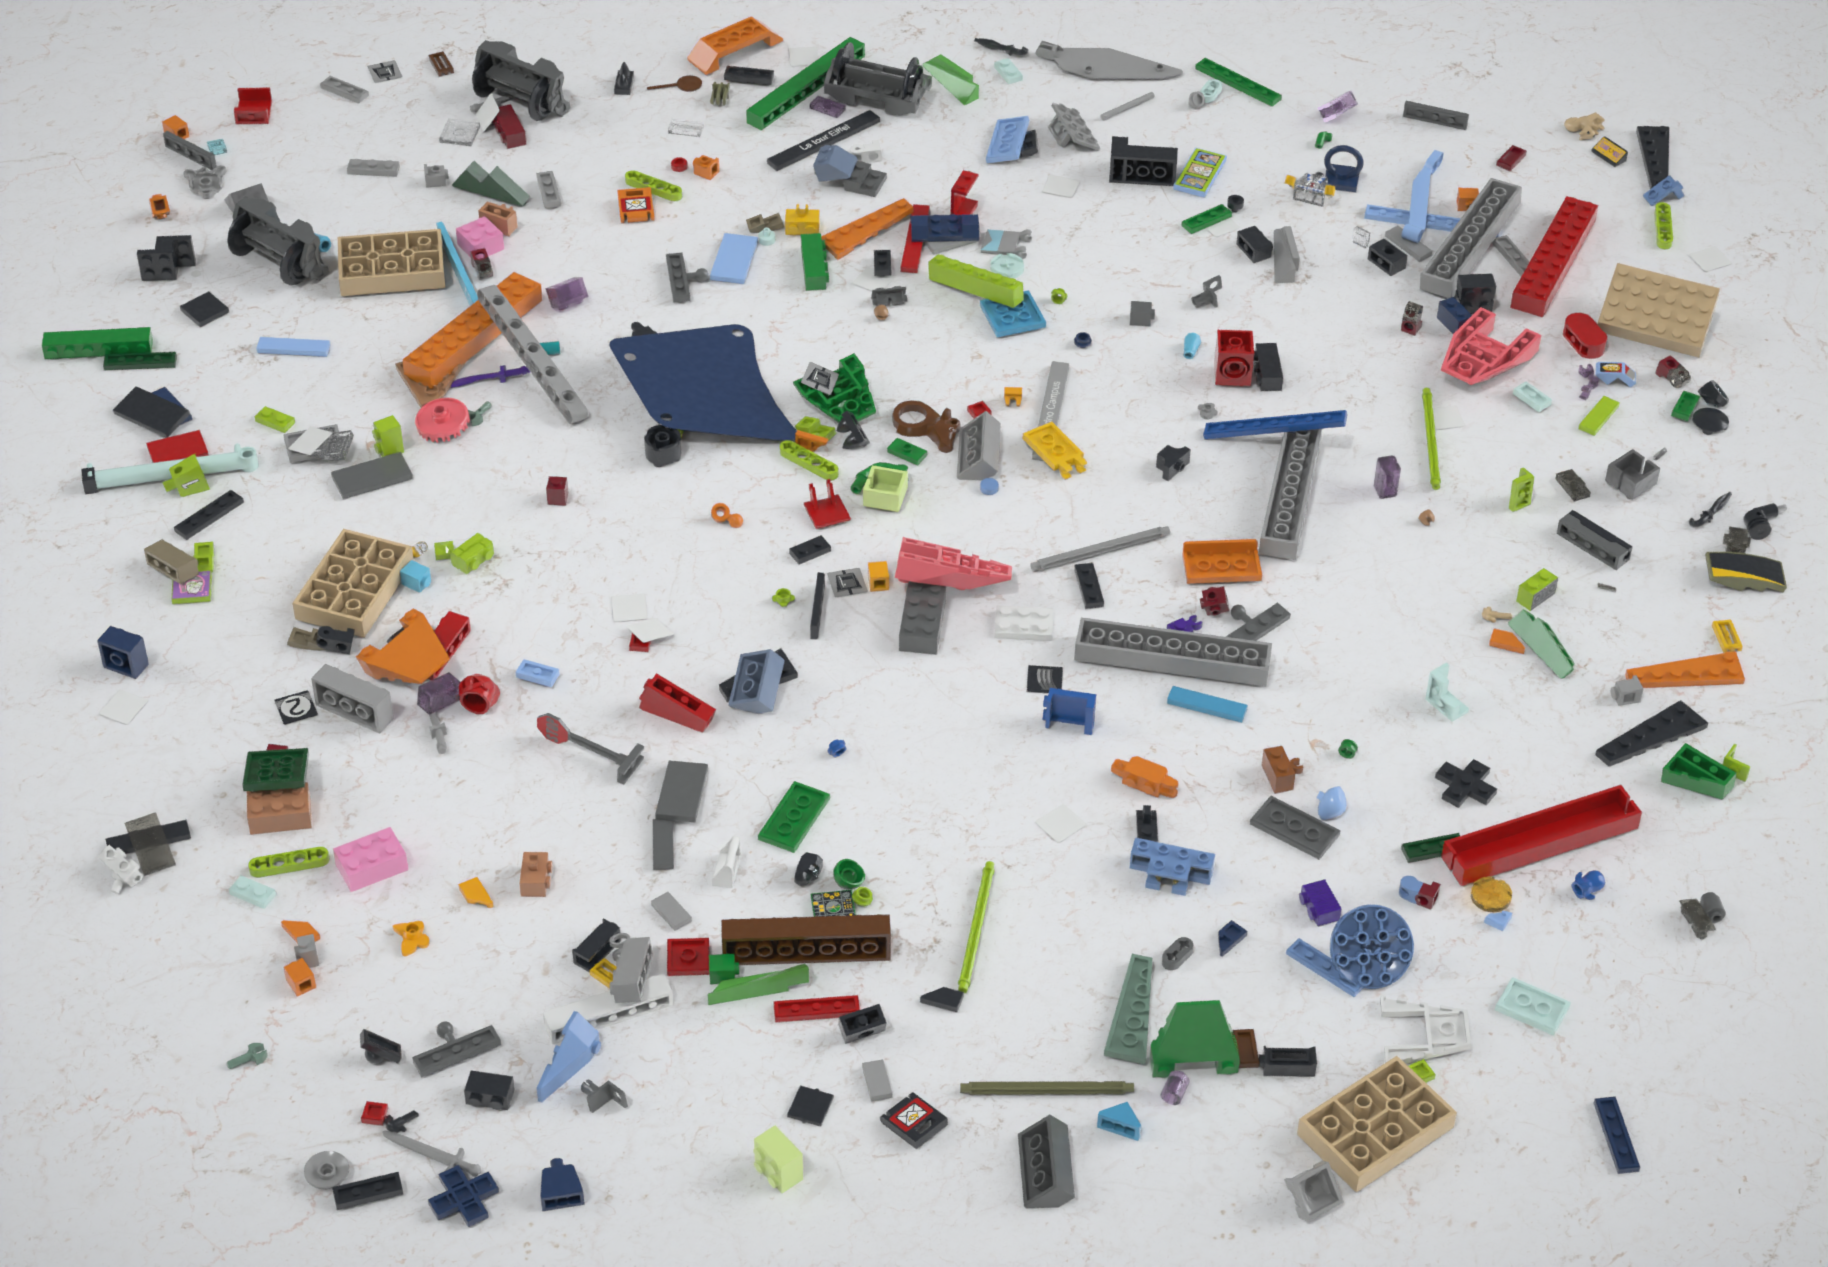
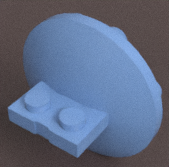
M1367 904L1355 907L1339 919L1332 931L1330 938L1332 962L1339 974L1353 985L1357 986L1360 983L1362 988L1378 989L1391 985L1403 976L1412 961L1414 952L1412 932L1406 921L1397 912L1385 906ZM1361 978H1363L1367 982L1365 984L1362 983Z

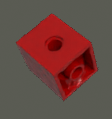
M1217 330L1214 358L1215 385L1251 386L1254 360L1253 331Z

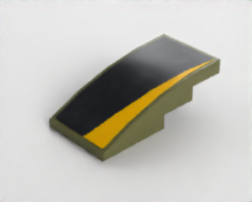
M1706 552L1705 554L1710 581L1739 591L1749 587L1761 592L1766 588H1770L1783 593L1787 589L1781 561L1736 552Z

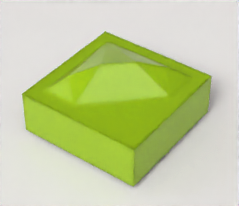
M453 541L434 543L436 560L451 559L450 552L454 550Z

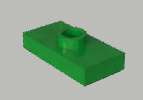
M1683 391L1672 410L1671 416L1689 421L1700 400V396Z
M896 438L887 447L888 453L917 466L927 456V450L899 438Z

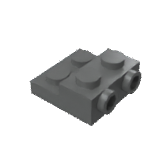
M857 161L850 178L842 179L844 190L876 197L887 179V173L872 170L871 164Z

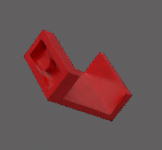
M270 87L238 88L239 103L238 107H234L235 123L269 124L272 106Z
M962 171L951 188L950 215H969L974 213L978 207V201L966 198V196L978 179L979 174L971 171Z

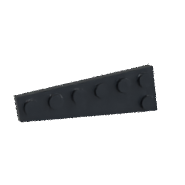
M1637 126L1636 129L1650 189L1668 177L1669 126Z
M1680 700L1598 748L1595 755L1610 767L1631 759L1633 756L1641 755L1652 747L1656 749L1665 742H1674L1680 736H1689L1708 727V722Z

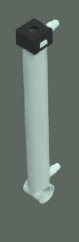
M238 443L234 445V452L196 457L204 475L234 470L253 472L259 465L256 450L253 447L241 448ZM184 459L95 471L91 463H88L86 468L81 469L85 494L98 493V489L168 480L172 478L169 471L170 467Z

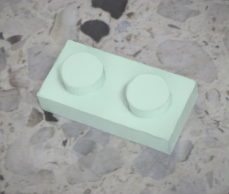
M1009 58L994 62V68L1008 84L1023 81L1022 73Z
M1526 381L1513 390L1515 396L1538 412L1547 408L1552 403L1551 398Z
M241 875L229 888L230 895L263 909L276 896L275 889Z

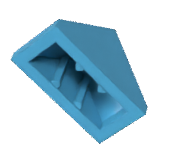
M1128 1101L1101 1110L1098 1113L1097 1128L1136 1141L1139 1140L1141 1124Z

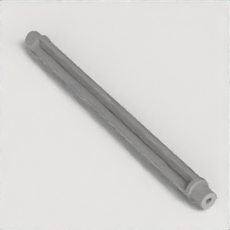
M1168 526L1157 527L1039 559L1037 562L1030 563L1032 571H1041L1162 538L1164 535L1170 534V529Z

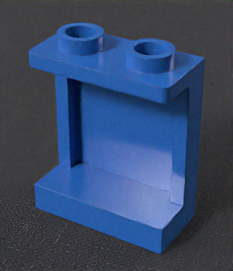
M1050 688L1049 694L1044 696L1043 707H1046L1043 710L1042 720L1046 721L1045 728L1050 727L1051 721L1085 726L1084 734L1092 735L1097 694Z

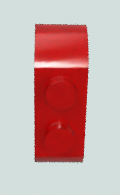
M1572 313L1565 319L1563 336L1581 357L1596 359L1604 354L1608 336L1590 315Z

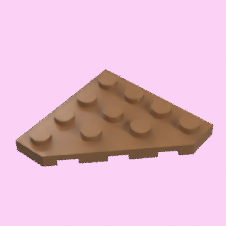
M403 361L395 363L399 375L420 408H422L428 402L445 396L465 363L457 365L452 373L444 376L443 381L438 385H434L433 389H430L428 385L424 386L421 382L417 383L404 375Z

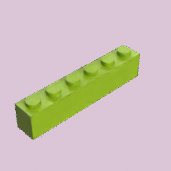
M939 254L928 261L929 280L1012 308L1024 300L1023 282L1017 281L1014 278H1008Z

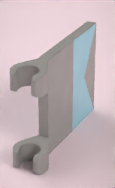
M987 229L981 253L1003 255L1012 253L1025 259L1027 253L1022 252H1026V247H1017L1019 239L1024 242H1031L1032 237L1030 235L1032 231L1029 229L1021 232Z

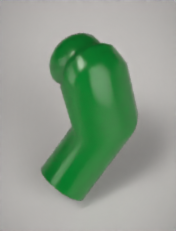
M1327 131L1320 132L1317 135L1315 147L1321 149L1325 141H1332L1333 134Z

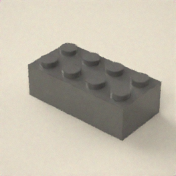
M909 581L899 632V651L937 655L946 602V586Z

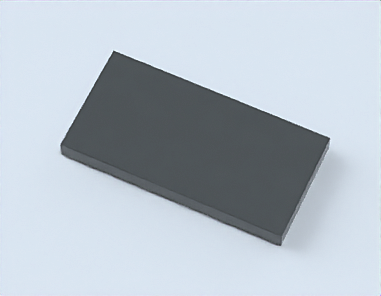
M401 452L331 472L332 479L343 499L413 479V474Z
M668 761L655 819L696 822L708 772V764Z
M1272 795L1250 819V825L1318 860L1322 858L1340 836L1341 831Z

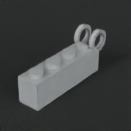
M627 933L615 934L610 938V945L618 948L612 953L617 968L613 971V982H610V994L614 995L615 1003L640 1002L653 957L650 937L630 938V935ZM620 938L626 939L624 942L621 943L614 942L615 940Z

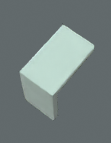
M1445 663L1430 672L1425 699L1453 722L1468 713L1469 708L1448 691L1449 679L1447 677L1450 665Z

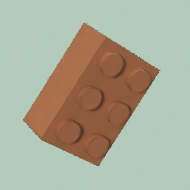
M305 782V788L247 791V821L250 835L312 828L311 798L308 782Z

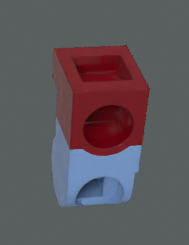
M1404 876L1400 881L1399 895L1411 903L1431 910L1439 896L1441 884L1433 881L1429 885L1418 881L1413 876Z

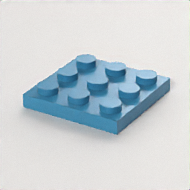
M1029 290L1023 291L1024 300L1014 308L988 299L980 300V307L997 338L1046 328V320Z

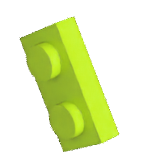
M267 406L263 407L254 416L255 422L286 433L295 424V417Z

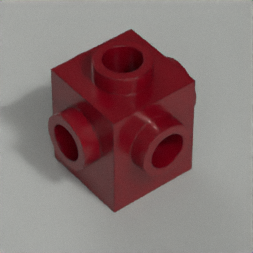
M1224 586L1210 587L1207 590H1202L1203 598H1200L1201 609H1205L1207 616H1216L1230 611Z

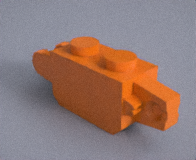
M1139 756L1132 757L1129 762L1115 759L1111 765V772L1122 777V784L1157 798L1160 794L1169 798H1174L1178 794L1177 788L1179 783L1173 777L1168 776V770L1164 766Z

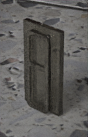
M156 812L124 823L144 876L176 865Z

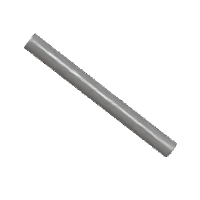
M1150 92L1101 114L1100 117L1102 120H1106L1154 98L1155 95L1153 92Z

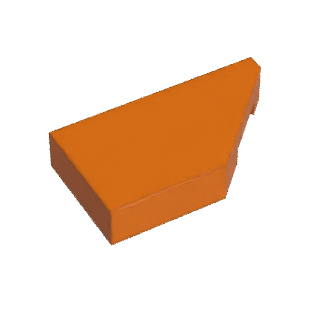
M281 921V926L296 942L297 937L311 934L314 935L315 942L320 940V934L309 922Z

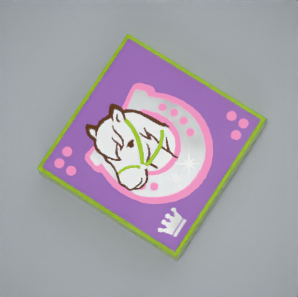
M211 570L198 571L199 575L182 584L173 580L172 604L211 602Z

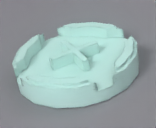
M1007 253V255L1002 256V254H998L991 260L990 270L993 273H998L1008 278H1017L1024 272V263L1018 255Z

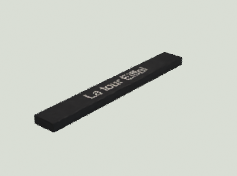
M868 110L767 158V164L776 171H779L818 152L825 145L831 146L879 123L880 117L871 110Z

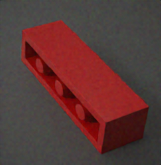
M448 611L445 617L441 618L436 629L433 630L450 659L471 631L469 617L452 611ZM445 663L428 679L435 681V679L438 677V675L447 663Z

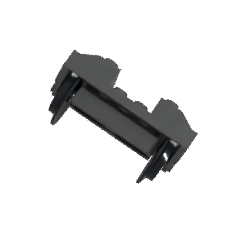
M485 40L478 47L472 74L473 90L477 96L481 98L487 97L497 88L528 101L529 115L535 121L543 120L552 112L563 116L571 108L570 103L564 99L562 92L564 74L562 71H559L554 62L542 57L534 65L519 60L515 46L503 41Z
M847 43L844 48L839 49L836 57L832 59L824 82V94H829L838 102L854 106L860 96L885 102V113L892 115L916 114L923 95L932 87V76L923 74V67L919 65L917 57H913L910 60L906 70L854 59V46L852 43Z
M245 196L236 203L232 216L233 221L227 238L228 248L232 254L244 256L256 248L281 262L279 269L280 278L285 284L290 286L297 285L308 277L321 281L330 273L328 266L324 265L319 250L320 240L314 234L310 223L300 219L296 220L291 226L281 223L276 212V206L262 198H248Z

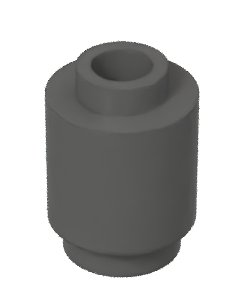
M1707 892L1701 896L1700 906L1705 919L1710 923L1720 922L1726 915L1720 897L1714 892Z

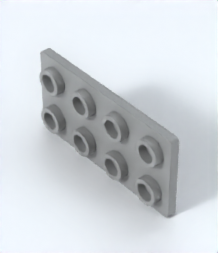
M1052 103L1051 106L1056 116L1048 128L1059 146L1065 147L1072 138L1073 142L1099 151L1098 141L1093 137L1091 130L1085 124L1086 122L1079 115L1080 112L1075 108H1067L1063 104Z

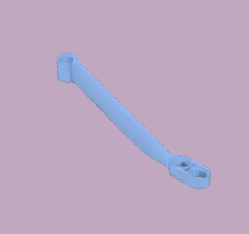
M1434 150L1427 159L1423 169L1413 181L1409 224L1404 226L1401 235L1404 239L1419 243L1426 227L1430 174H1433L1440 166L1444 155L1443 152Z

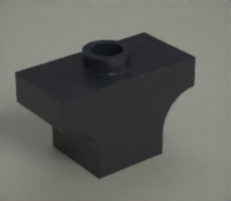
M1167 445L1157 453L1156 468L1163 471L1162 479L1169 481L1178 472L1183 471L1185 466L1190 463L1191 449L1186 446L1174 448Z

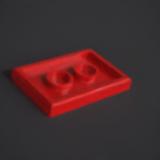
M200 430L146 443L152 463L186 459L193 454L196 457L209 456Z

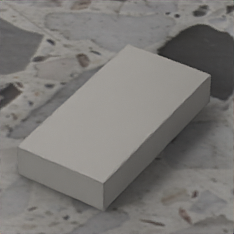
M669 892L651 900V906L674 931L692 922V917Z
M883 1059L862 1063L871 1102L892 1098V1090Z

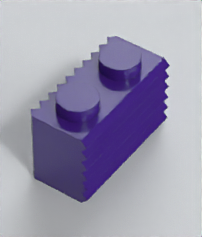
M1326 879L1302 885L1299 899L1302 905H1306L1310 920H1314L1318 927L1339 921L1342 909L1331 888H1329Z

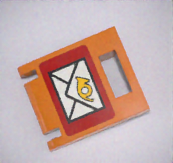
M651 187L617 190L621 223H624V216H627L628 223L648 221L647 214H650L651 221L654 220Z

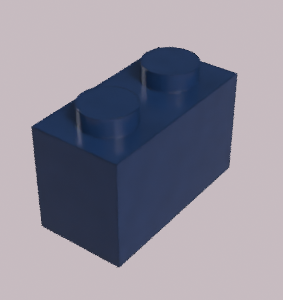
M1454 297L1439 301L1437 319L1454 334L1472 315Z

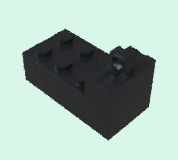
M1112 136L1109 183L1174 186L1176 182L1178 148L1128 145L1129 137Z

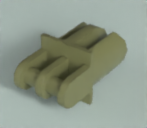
M714 82L712 84L710 98L712 105H714L715 98L717 105H721L722 99L723 106L726 104V100L729 99L730 83L723 84L721 82L716 84Z

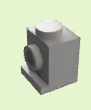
M424 164L426 188L446 186V179H449L448 169H444V165L427 167V164Z
M1635 675L1632 679L1616 681L1615 687H1611L1610 692L1618 706L1641 702L1643 687L1637 675Z
M314 935L297 937L298 946H294L296 961L303 958L309 968L319 966Z

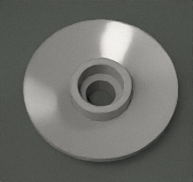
M323 1151L313 1155L304 1167L306 1181L311 1186L319 1189H330L340 1185L349 1173L347 1159L335 1151Z

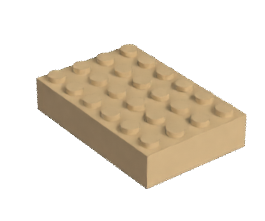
M441 229L337 237L341 296L445 288Z
M1617 263L1597 325L1608 335L1700 358L1719 298L1720 288Z
M343 528L293 601L295 619L318 626H329L334 630L347 632V628L355 629L354 635L365 638L401 583L400 570L411 560L414 561L412 546Z
M1395 1056L1299 1118L1297 1135L1323 1161L1329 1162L1330 1167L1357 1193L1453 1129L1457 1112L1398 1056Z

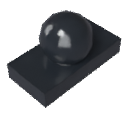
M366 1029L362 1030L360 1033V1048L365 1049V1058L368 1062L378 1064L385 1058L397 1064L402 1059L400 1044Z

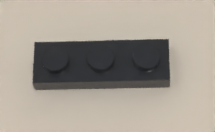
M727 66L724 73V80L732 82L771 85L774 78V70Z
M1075 564L1074 571L1085 609L1104 607V599L1094 564Z
M399 1172L332 1187L337 1210L403 1195Z

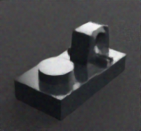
M1143 805V810H1136L1137 838L1158 842L1156 810H1151V805Z

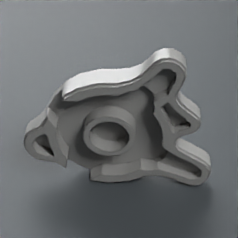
M220 165L211 171L207 167H202L199 170L186 169L183 173L184 177L189 180L190 191L193 194L202 198H210L222 189V176L226 173V167Z

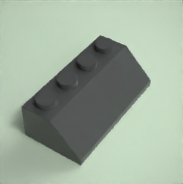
M1049 1114L1018 1133L1024 1207L1027 1209L1058 1208L1075 1198L1068 1125Z

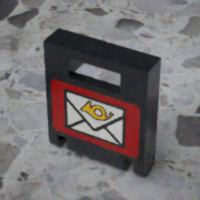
M914 1092L889 1109L886 1115L880 1116V1121L883 1125L915 1149H918L948 1125V1119L945 1115ZM931 1120V1126L920 1134L917 1130Z

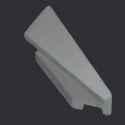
M1284 226L1274 230L1275 283H1293L1295 281V273L1299 268L1300 257L1291 226Z

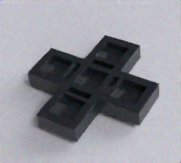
M1475 759L1464 770L1446 761L1435 774V779L1449 785L1442 794V800L1457 808L1468 797L1487 805L1497 794V788L1483 781L1490 773L1491 768Z

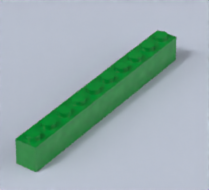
M852 37L844 40L746 110L747 124L762 131L824 86L832 59L836 57L840 48H844L847 43H852L854 46V59L861 60L865 57V43Z

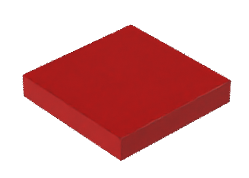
M709 938L667 939V976L709 975Z

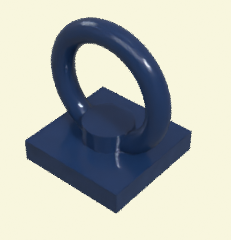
M1335 146L1324 157L1325 177H1327L1324 183L1325 185L1335 186V190L1356 193L1359 174L1364 166L1363 157L1357 149L1351 146ZM1338 152H1348L1356 158L1357 166L1331 164V157Z

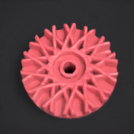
M454 398L432 400L425 404L415 417V424L419 435H422V438H425L426 441L430 438L432 442L436 440L437 443L438 438H442L443 442H445L446 439L450 441V435H454V438H456V435L461 436L460 430L465 432V429H468L467 423H470L466 405Z

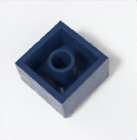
M110 625L97 640L103 668L137 679L149 665L144 639L138 634H133Z

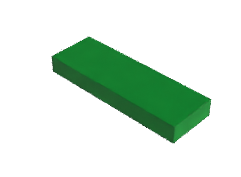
M1220 204L1183 220L1181 226L1190 234H1193L1232 217V212L1223 204Z

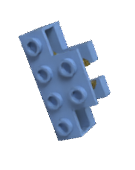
M1135 838L1131 850L1129 869L1147 872L1145 888L1160 890L1161 881L1164 878L1173 879L1171 893L1186 896L1189 881L1210 885L1214 871L1215 854Z

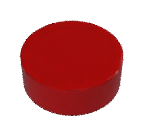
M682 157L674 158L671 161V169L675 172H683L688 168L687 160Z

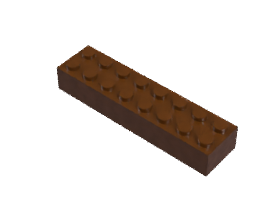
M890 914L721 920L722 954H734L735 962H739V965L891 961Z

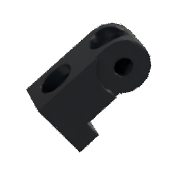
M322 626L318 629L316 644L323 649L350 655L355 629L347 628L346 632L334 630L329 626Z

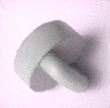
M1197 91L1190 94L1188 102L1190 107L1200 108L1204 105L1205 97L1203 93Z

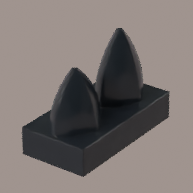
M625 62L622 63L620 70L617 72L614 95L631 94L634 71H629Z
M850 411L842 413L843 418L838 423L836 431L840 433L852 432L845 439L842 448L853 449L860 445L865 447L870 444L854 414Z

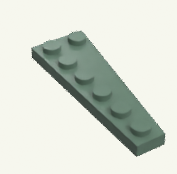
M1133 953L1131 955L1104 1049V1056L1146 1064L1152 974L1151 957Z

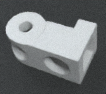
M872 140L870 144H855L850 148V153L857 157V161L865 163L882 161L879 140Z

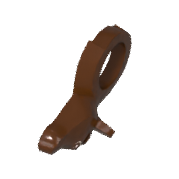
M910 400L898 404L892 414V422L897 429L896 433L907 437L928 436L938 446L939 451L944 453L953 451L954 442L961 426L957 418L951 417V409L945 408L940 416L929 405L921 401ZM914 411L923 414L926 418L919 423L912 424L902 421L899 417L906 412Z

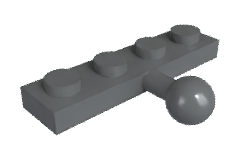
M683 252L666 254L673 303L690 301L688 280L697 279L699 282H704L709 277L708 271L700 268L696 272L686 273Z
M1277 602L1252 619L1246 614V610L1242 605H1234L1231 609V616L1237 620L1241 619L1246 624L1226 637L1257 641L1289 620L1291 613Z
M443 1021L438 1024L436 1031L438 1036L445 1038L447 1043L412 1057L422 1078L501 1045V1040L492 1025L455 1039L453 1036V1025L450 1022Z

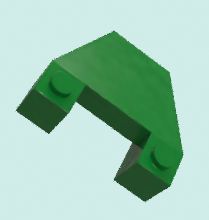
M1220 1000L1176 1002L1166 1018L1165 1026L1159 1029L1157 1039H1153L1150 1045L1149 1058L1152 1078L1174 1077L1175 1063L1215 1061L1217 1074L1238 1073L1240 1058L1235 1035H1233L1230 1023L1227 1021V1016Z

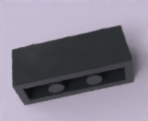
M1255 343L1253 361H1255L1254 373H1257L1256 384H1259L1260 391H1282L1283 373L1277 343Z

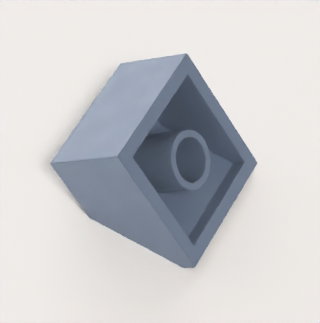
M825 145L820 148L813 167L819 182L850 178L858 159L855 155L837 145Z

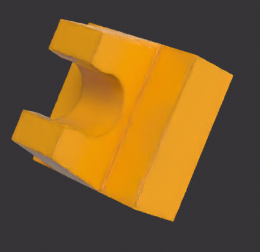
M1004 387L1006 406H1009L1010 400H1015L1016 406H1020L1022 387Z

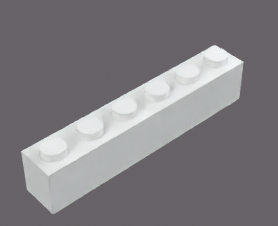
M663 973L646 979L640 1002L615 1003L614 995L607 991L543 1012L544 1026L552 1044L563 1041L565 1035H562V1031L574 1011L580 1013L596 1030L672 1006L673 992Z

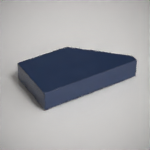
M1233 920L1218 931L1221 957L1242 941L1248 933L1247 930Z

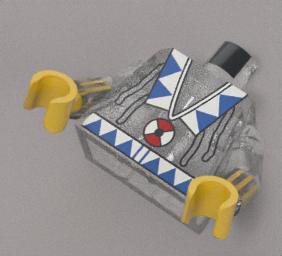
M1316 172L1315 174L1305 173L1298 179L1287 175L1284 184H1288L1294 189L1293 200L1324 207L1325 198H1332L1335 193V186L1328 184V178L1324 177V174L1321 172Z

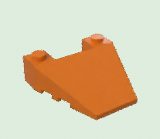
M413 608L406 612L399 620L404 630L381 650L369 645L355 656L367 675L379 680L385 677L389 681L401 679L402 682L422 684L450 660L425 615Z

